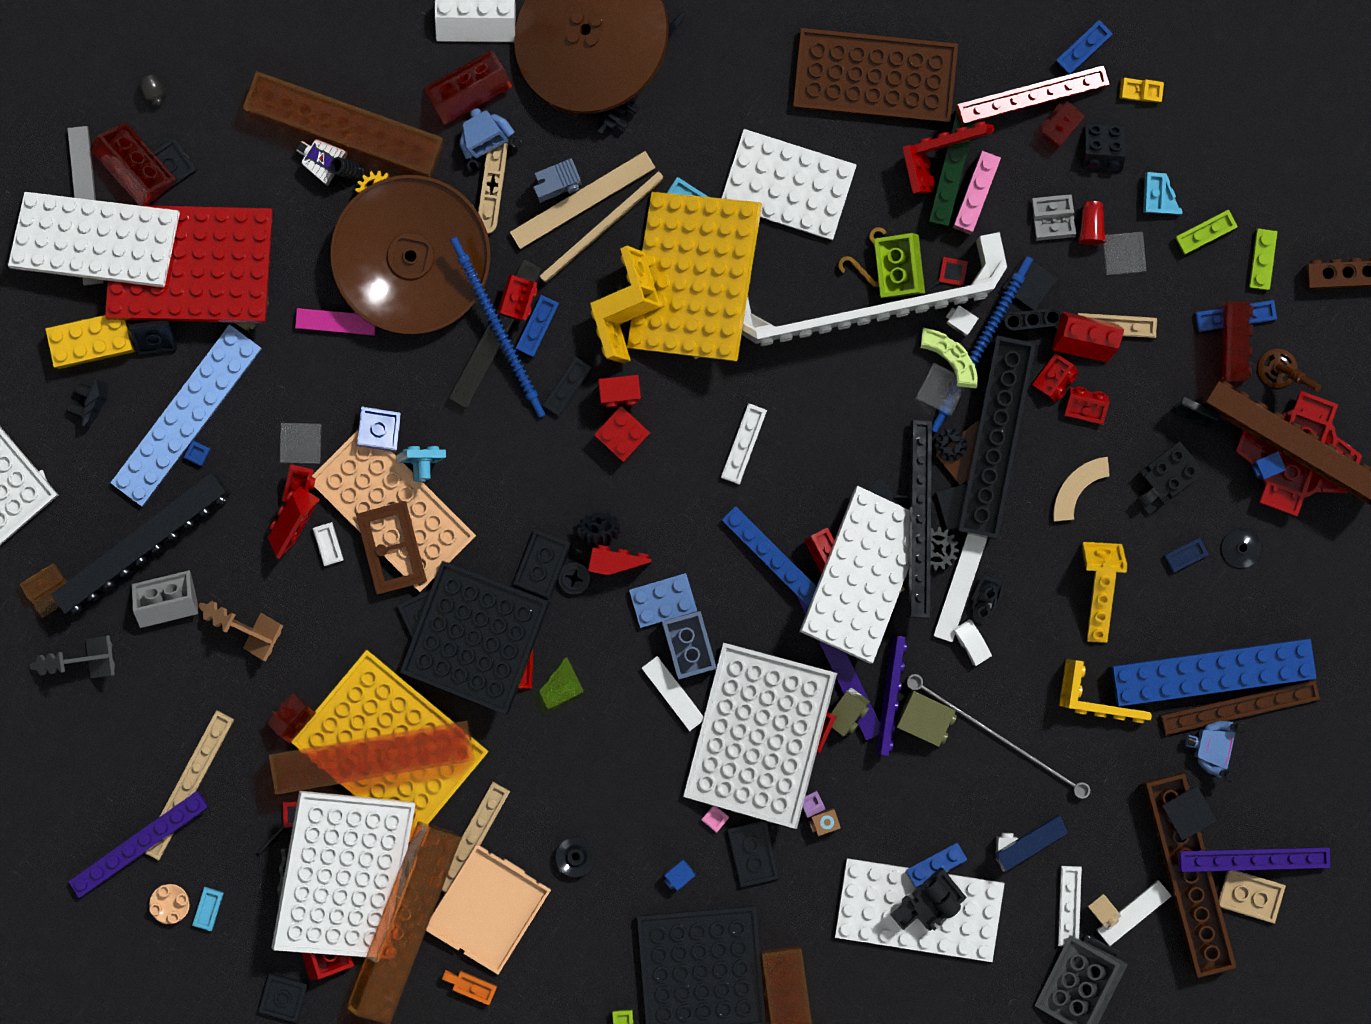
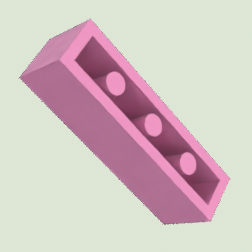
M984 151L981 152L952 228L970 235L973 233L1000 162V157Z

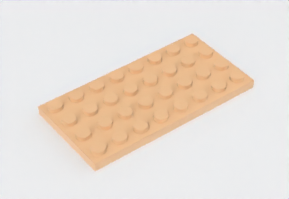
M357 430L313 474L312 477L316 478L314 487L359 532L357 513L406 501L427 582L413 585L421 592L436 577L441 561L450 563L476 535L423 482H413V472L404 463H397V456L393 452L356 446ZM398 514L370 521L376 547L379 544L388 547L405 542ZM406 546L389 550L384 555L403 576L413 574Z

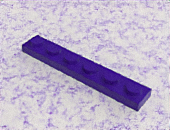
M901 636L892 637L876 755L889 756V752L893 748L891 736L892 732L895 731L896 721H894V715L897 713L899 706L897 701V694L901 690V681L899 679L900 673H903L904 670L903 654H905L907 649L905 637Z

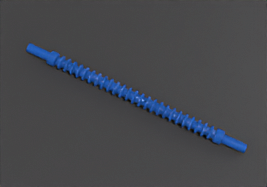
M457 236L450 239L458 256L457 261L459 265L463 266L461 269L465 270L464 274L468 275L469 285H473L472 290L476 291L474 295H478L477 300L481 301L479 305H482V310L486 311L484 315L488 316V321H491L492 331H496L495 336L499 337L497 341H501L500 346L504 347L502 351H506L505 356L509 357L507 361H511L510 366L514 367L512 371L516 372L515 376L519 377L518 382H521L520 386L524 387L523 392H526V399L530 400L538 418L544 416L545 412L537 398L538 393L536 390H533L534 385L530 384L531 380H528L529 375L525 374L526 370H523L524 365L520 364L521 360L517 358L519 355L515 354L516 350L512 348L514 345L510 344L511 339H507L509 335L505 334L506 329L502 328L503 324H500L501 319L497 318L498 314H495L496 309L492 308L493 304L489 302L491 299L487 298L488 294L484 292L486 289L482 288L483 283L479 282L481 279L477 278L478 273L474 272L475 268H472L473 263L469 262V255L465 254Z
M1026 256L1019 271L1014 273L1013 281L1009 282L1011 284L1010 287L1007 286L1008 291L1004 292L1005 296H1002V301L998 302L1000 304L999 307L996 306V312L993 311L994 316H990L991 321L987 322L988 326L984 327L986 330L982 331L983 336H979L980 341H976L977 346L973 347L975 350L971 351L972 355L969 356L974 365L979 363L978 358L982 357L983 349L987 348V343H990L989 338H993L992 333H995L994 329L998 328L997 324L1001 323V318H1004L1003 313H1007L1005 310L1009 308L1008 304L1012 303L1011 299L1015 298L1014 294L1018 293L1016 291L1017 288L1020 289L1019 285L1023 284L1024 276L1033 262L1032 258ZM954 381L955 386H951L952 391H949L950 395L946 396L947 400L943 401L944 405H941L938 409L939 414L932 425V431L935 433L938 432L945 417L950 415V409L954 407L953 403H956V398L960 397L958 395L959 392L962 393L961 388H965L957 386V381Z

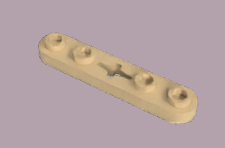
M507 142L487 152L478 213L485 225L487 234L493 233L497 228L508 152ZM495 175V183L498 184V187H494L493 195H490L491 190L487 183H491L492 177Z

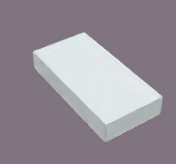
M333 523L313 528L324 566L343 561Z

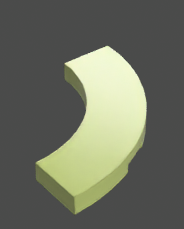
M923 328L921 348L940 354L950 363L956 375L957 386L977 388V371L964 347L948 338L944 333Z

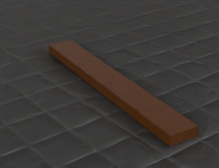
M1316 680L1168 713L1160 715L1164 735L1207 726L1217 721H1229L1320 700Z

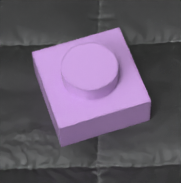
M817 791L805 796L803 809L807 817L825 810Z

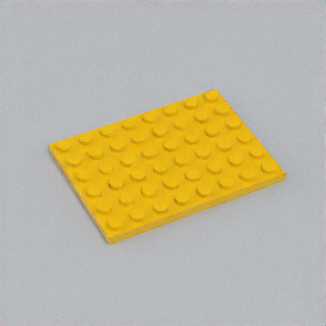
M651 192L642 251L645 252L661 307L631 319L627 348L737 362L762 203Z
M369 650L363 653L290 741L354 796L414 802L416 805L409 838L411 843L415 841L489 752Z

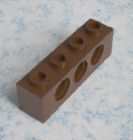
M1362 258L1350 259V262H1342V259H1332L1330 263H1322V260H1312L1310 264L1304 266L1306 290L1371 287V258H1369V261H1362ZM1363 267H1367L1370 270L1369 277L1363 275ZM1344 268L1350 270L1351 275L1349 278L1343 276L1342 271ZM1324 269H1327V270L1330 271V273H1331L1330 279L1324 278V276H1323V270H1324Z

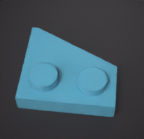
M1145 173L1143 212L1181 215L1182 209L1178 207L1175 200L1176 195L1170 187L1167 174Z

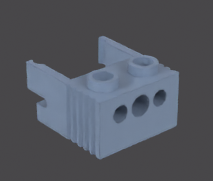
M572 158L535 173L539 185L534 186L540 203L565 192L569 194L580 190L579 187L582 186Z

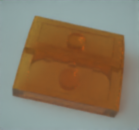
M53 563L22 582L20 586L29 601L35 606L41 618L44 619L60 609L50 594L67 581Z

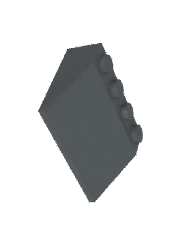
M1069 935L1035 1006L1065 1024H1098L1128 964L1097 947Z

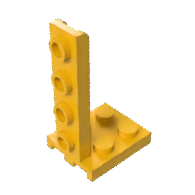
M1083 542L1082 552L1086 570L1095 571L1087 641L1107 643L1116 572H1127L1124 549L1122 544Z
M1066 659L1059 706L1075 709V713L1087 714V711H1092L1094 716L1106 717V714H1112L1113 719L1125 720V717H1132L1133 722L1139 723L1151 720L1152 715L1150 712L1078 701V697L1082 695V686L1080 684L1081 677L1083 678L1085 675L1084 662Z

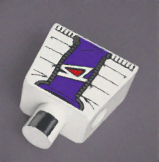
M317 139L313 142L312 146L302 141L296 150L305 156L301 163L327 186L335 175L330 170L331 161L335 157L345 158L347 156L344 150Z

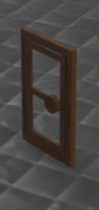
M406 501L356 514L377 595L427 582ZM398 514L405 542L388 547L379 544L376 547L370 521ZM406 546L413 574L385 581L378 555L384 556L389 550Z

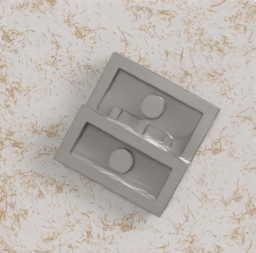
M1072 194L1032 198L1036 241L1076 237Z

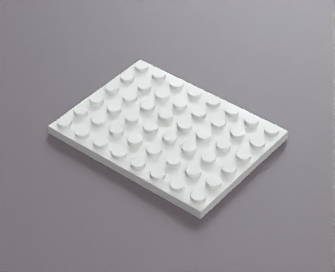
M723 643L683 797L797 829L837 673Z
M299 791L272 942L273 950L388 959L416 805L414 802Z

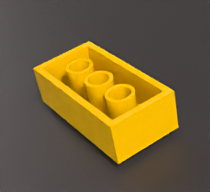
M105 315L45 328L54 367L61 369L136 352L129 332V320H107Z

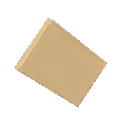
M1237 870L1226 871L1218 898L1220 907L1275 924L1286 885Z

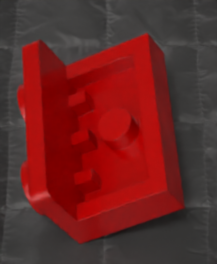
M509 275L497 313L525 321L531 313L532 299L537 294V282Z
M291 464L282 501L287 502L285 499L291 491L295 492L300 486L308 492L309 489L313 490L316 478L312 477L314 470Z

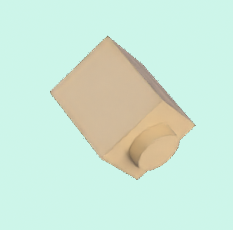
M1104 894L1088 906L1105 929L1107 927L1111 928L1119 922L1120 913Z

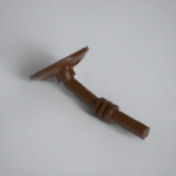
M1284 349L1269 350L1262 355L1258 362L1260 379L1272 388L1285 387L1294 380L1298 384H1304L1316 392L1321 389L1320 384L1306 377L1305 373L1298 370L1294 356ZM1273 354L1275 359L1269 363V366H1264L1266 359ZM1281 354L1287 356L1290 359L1291 364H1289L1286 358L1281 357ZM1267 372L1272 379L1276 380V382L1270 381L1266 377L1265 373ZM1285 375L1290 376L1289 379L1283 382L1282 377Z

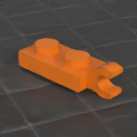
M445 970L442 977L443 980L455 984L453 987L454 991L487 1005H490L497 988L496 985L463 971H460L457 976Z

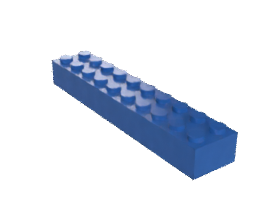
M1299 639L1110 666L1116 706L1317 679L1311 639Z

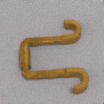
M877 227L870 232L869 239L874 247V234L876 232H880L882 235L887 234L883 228ZM849 256L841 258L838 264L841 273L844 274L845 272L843 263L849 261L873 287H879V281L875 282L855 259Z

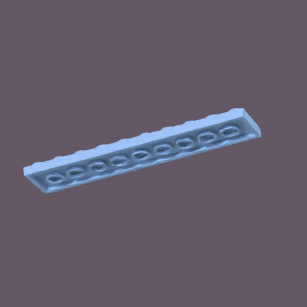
M229 324L111 481V484L144 507L262 348Z

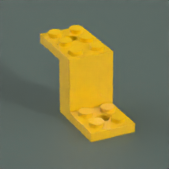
M630 246L620 249L622 263L627 269L626 277L631 286L590 303L592 308L591 315L596 321V332L602 341L604 356L607 359L623 364L631 360L620 324L661 307L645 252Z

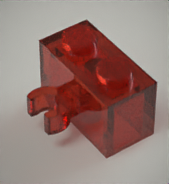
M1068 101L1064 105L1060 103L1053 111L1056 115L1051 120L1047 118L1041 125L1043 130L1040 135L1057 149L1085 117L1082 112Z
M294 693L284 703L279 704L281 707L276 712H272L273 715L267 722L279 737L289 743L293 741L316 714L303 699Z

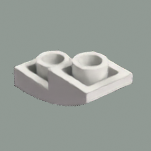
M970 619L954 629L960 645L966 649L973 665L977 666L992 656L984 639Z

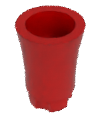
M1099 201L1083 203L1079 243L1086 245L1106 243L1103 203Z

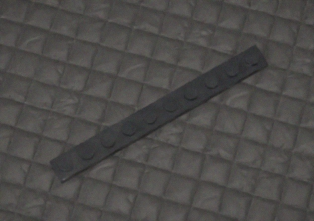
M910 421L908 618H930L932 421Z

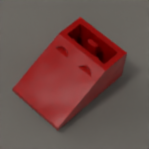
M598 545L597 548L592 549L588 571L612 575L652 563V559H648V554L637 552L636 556L629 555L628 550L617 548V552L609 551L610 547Z

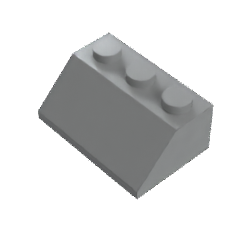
M190 570L132 584L133 612L140 628L198 614L197 597Z

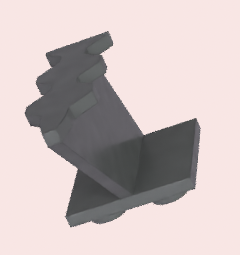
M110 635L85 639L88 657L63 660L62 652H58L56 657L53 653L47 654L46 659L43 655H38L36 661L29 665L30 669L37 670L39 675H45L47 670L50 674L56 673L57 669L60 672H65L64 664L88 661L90 678L115 675Z

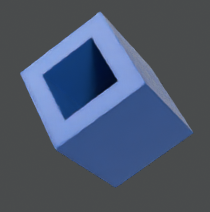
M1279 452L1254 461V466L1252 467L1255 476L1259 477L1260 480L1286 470Z
M682 858L665 873L666 879L664 881L671 889L675 887L678 891L696 873Z

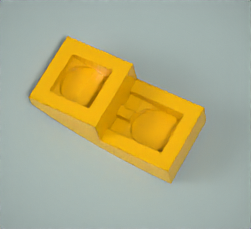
M1122 78L1119 98L1162 102L1164 82Z

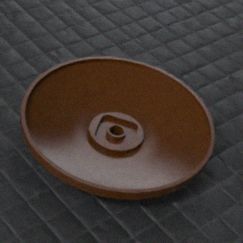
M525 0L516 22L514 37L515 54L520 71L529 86L541 98L557 108L584 114L614 109L638 95L650 83L658 71L668 43L669 26L666 9L662 0ZM590 26V33L582 35L583 28Z
M400 175L386 178L362 190L350 201L340 215L331 242V266L334 279L348 305L372 325L399 334L414 335L433 332L452 324L462 317L478 298V295H474L476 291L472 290L473 285H469L468 275H465V270L461 269L463 266L459 265L457 261L458 256L450 239L457 236L465 254L469 255V262L473 263L472 268H475L474 272L478 273L477 278L481 279L479 282L483 283V288L490 267V243L487 230L471 202L450 185L437 179L420 175ZM406 252H415L416 259L413 262L407 261L405 259Z

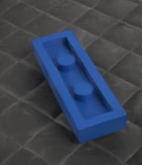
M1098 20L1055 62L1070 75L1113 34Z
M543 295L540 296L516 346L517 350L532 357L535 356L559 306L558 302Z
M956 843L914 865L905 872L916 889L940 867L948 872L967 862V858L959 844Z

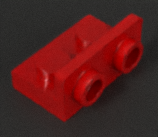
M1055 353L1032 385L1050 397L1053 402H1057L1058 399L1064 396L1068 385L1077 378L1078 370L1074 364Z
M1070 387L1064 416L1103 425L1109 406V396L1100 391H1095V393L1087 391L1083 387Z

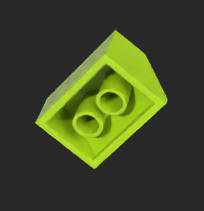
M909 233L874 239L881 298L925 294L919 235Z

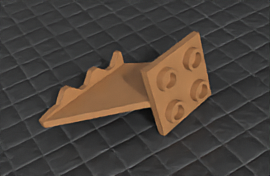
M214 601L208 604L199 603L198 605L201 611H203V619L209 621L213 618V625L216 627L222 625L224 632L227 633L229 627L232 626L250 634L243 648L266 662L277 638L281 634L283 625L260 613L254 627L251 628L234 620L235 614L230 613L227 615L226 608L221 607L217 610V603Z

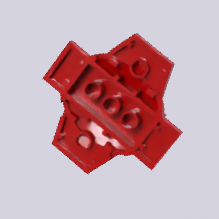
M1299 391L1293 410L1282 414L1285 417L1284 420L1290 424L1291 422L1299 424L1302 427V431L1307 434L1309 432L1314 433L1320 437V442L1324 444L1328 442L1337 447V452L1351 455L1355 458L1353 461L1359 464L1362 455L1337 437L1332 424L1338 404ZM1244 430L1235 450L1238 455L1252 466H1254V461L1279 452ZM1279 452L1286 470L1263 480L1265 486L1259 503L1293 516H1298L1305 497L1311 496L1316 492H1348Z

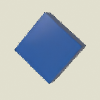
M192 440L184 458L203 467L211 449Z

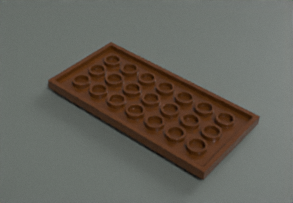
M801 28L793 108L950 123L958 44Z

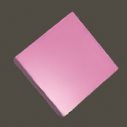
M713 805L701 820L715 832H718L729 816Z

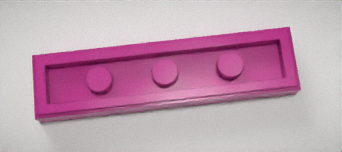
M297 308L296 329L375 336L376 326L367 322L358 314Z

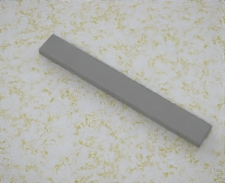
M89 127L68 128L74 197L96 200ZM83 278V285L104 284V280Z

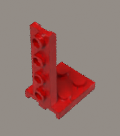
M985 121L974 124V128H958L956 133H941L937 135L938 138L931 140V137L919 140V144L902 147L913 194H931L935 192V180L930 172L931 162L926 152L991 134L994 132V126L986 124Z

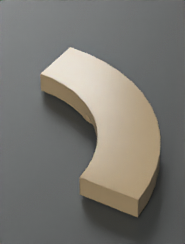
M1108 457L1089 461L1078 467L1066 478L1055 499L1053 522L1074 520V508L1081 492L1090 483L1100 478L1109 477Z

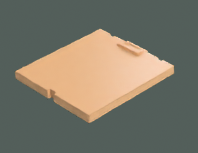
M476 844L428 920L424 930L457 950L463 949L465 955L499 974L551 889L540 882L537 883L534 878L525 873V870L507 859L503 860L493 853L489 854L488 850Z

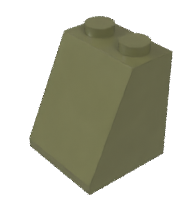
M911 690L896 721V727L936 746H940L941 743H945L949 733L946 732L948 726H953L957 715L954 714L956 710Z

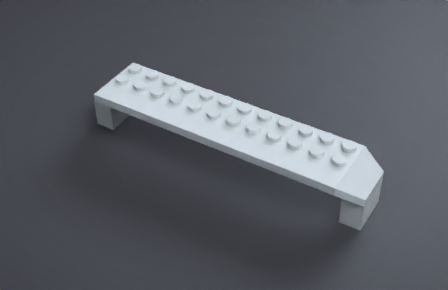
M1000 232L983 235L976 240L982 268L970 286L778 327L753 315L747 297L742 335L755 344L761 343V346L773 344V340L780 339V342L792 340L793 336L796 335L804 338L812 336V332L815 331L823 334L831 332L834 327L842 330L850 328L853 323H858V326L869 324L871 319L877 318V322L888 320L890 315L896 314V317L907 316L910 313L909 311L915 310L916 313L928 311L929 307L935 306V309L945 308L951 302L959 305L966 303L970 298H974V301L986 299L1007 268Z

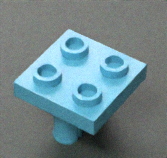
M410 446L397 455V463H411L413 465V482H425L427 479H431L430 463H437L446 458V450H439L438 446H430L424 450H420L419 446Z

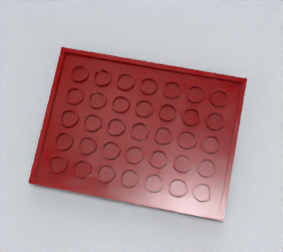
M145 206L178 210L180 213L165 287L108 281L105 312L107 320L266 323L273 219L272 208Z

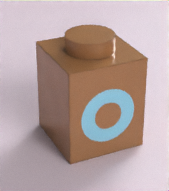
M834 808L811 816L812 821H809L812 832H817L818 836L841 828Z

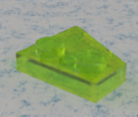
M566 657L539 692L547 708L550 710L584 693V690Z

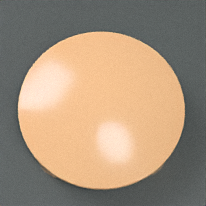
M162 885L153 892L150 898V912L161 923H177L188 913L190 906L189 897L185 890L177 885Z

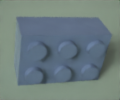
M701 611L662 621L678 679L717 669Z

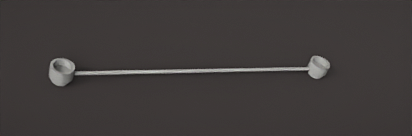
M912 674L907 678V686L910 689L918 690L922 688L1074 787V794L1078 798L1083 799L1089 796L1090 787L1084 782L1072 783L924 687L921 676Z

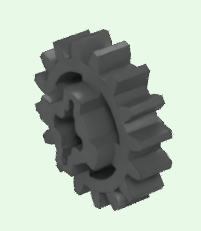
M938 527L936 532L931 528V558L939 557L942 560L941 562L931 561L934 570H937L939 565L942 570L945 569L944 564L951 566L950 560L957 559L953 555L954 552H959L958 549L954 548L958 541H952L955 535L948 536L947 529L942 533L941 527ZM939 535L944 537V539L937 541L932 536ZM933 544L942 546L940 548L941 554L933 552ZM950 544L949 555L946 553V546Z

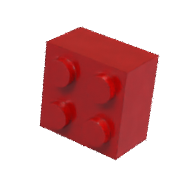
M620 406L594 436L624 463L650 435V432Z

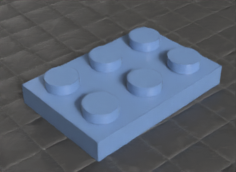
M686 573L629 590L640 628L697 611Z

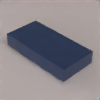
M1198 537L1165 554L1164 557L1172 573L1209 554L1201 538Z

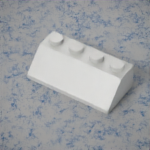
M435 0L436 41L514 42L516 28L515 0Z

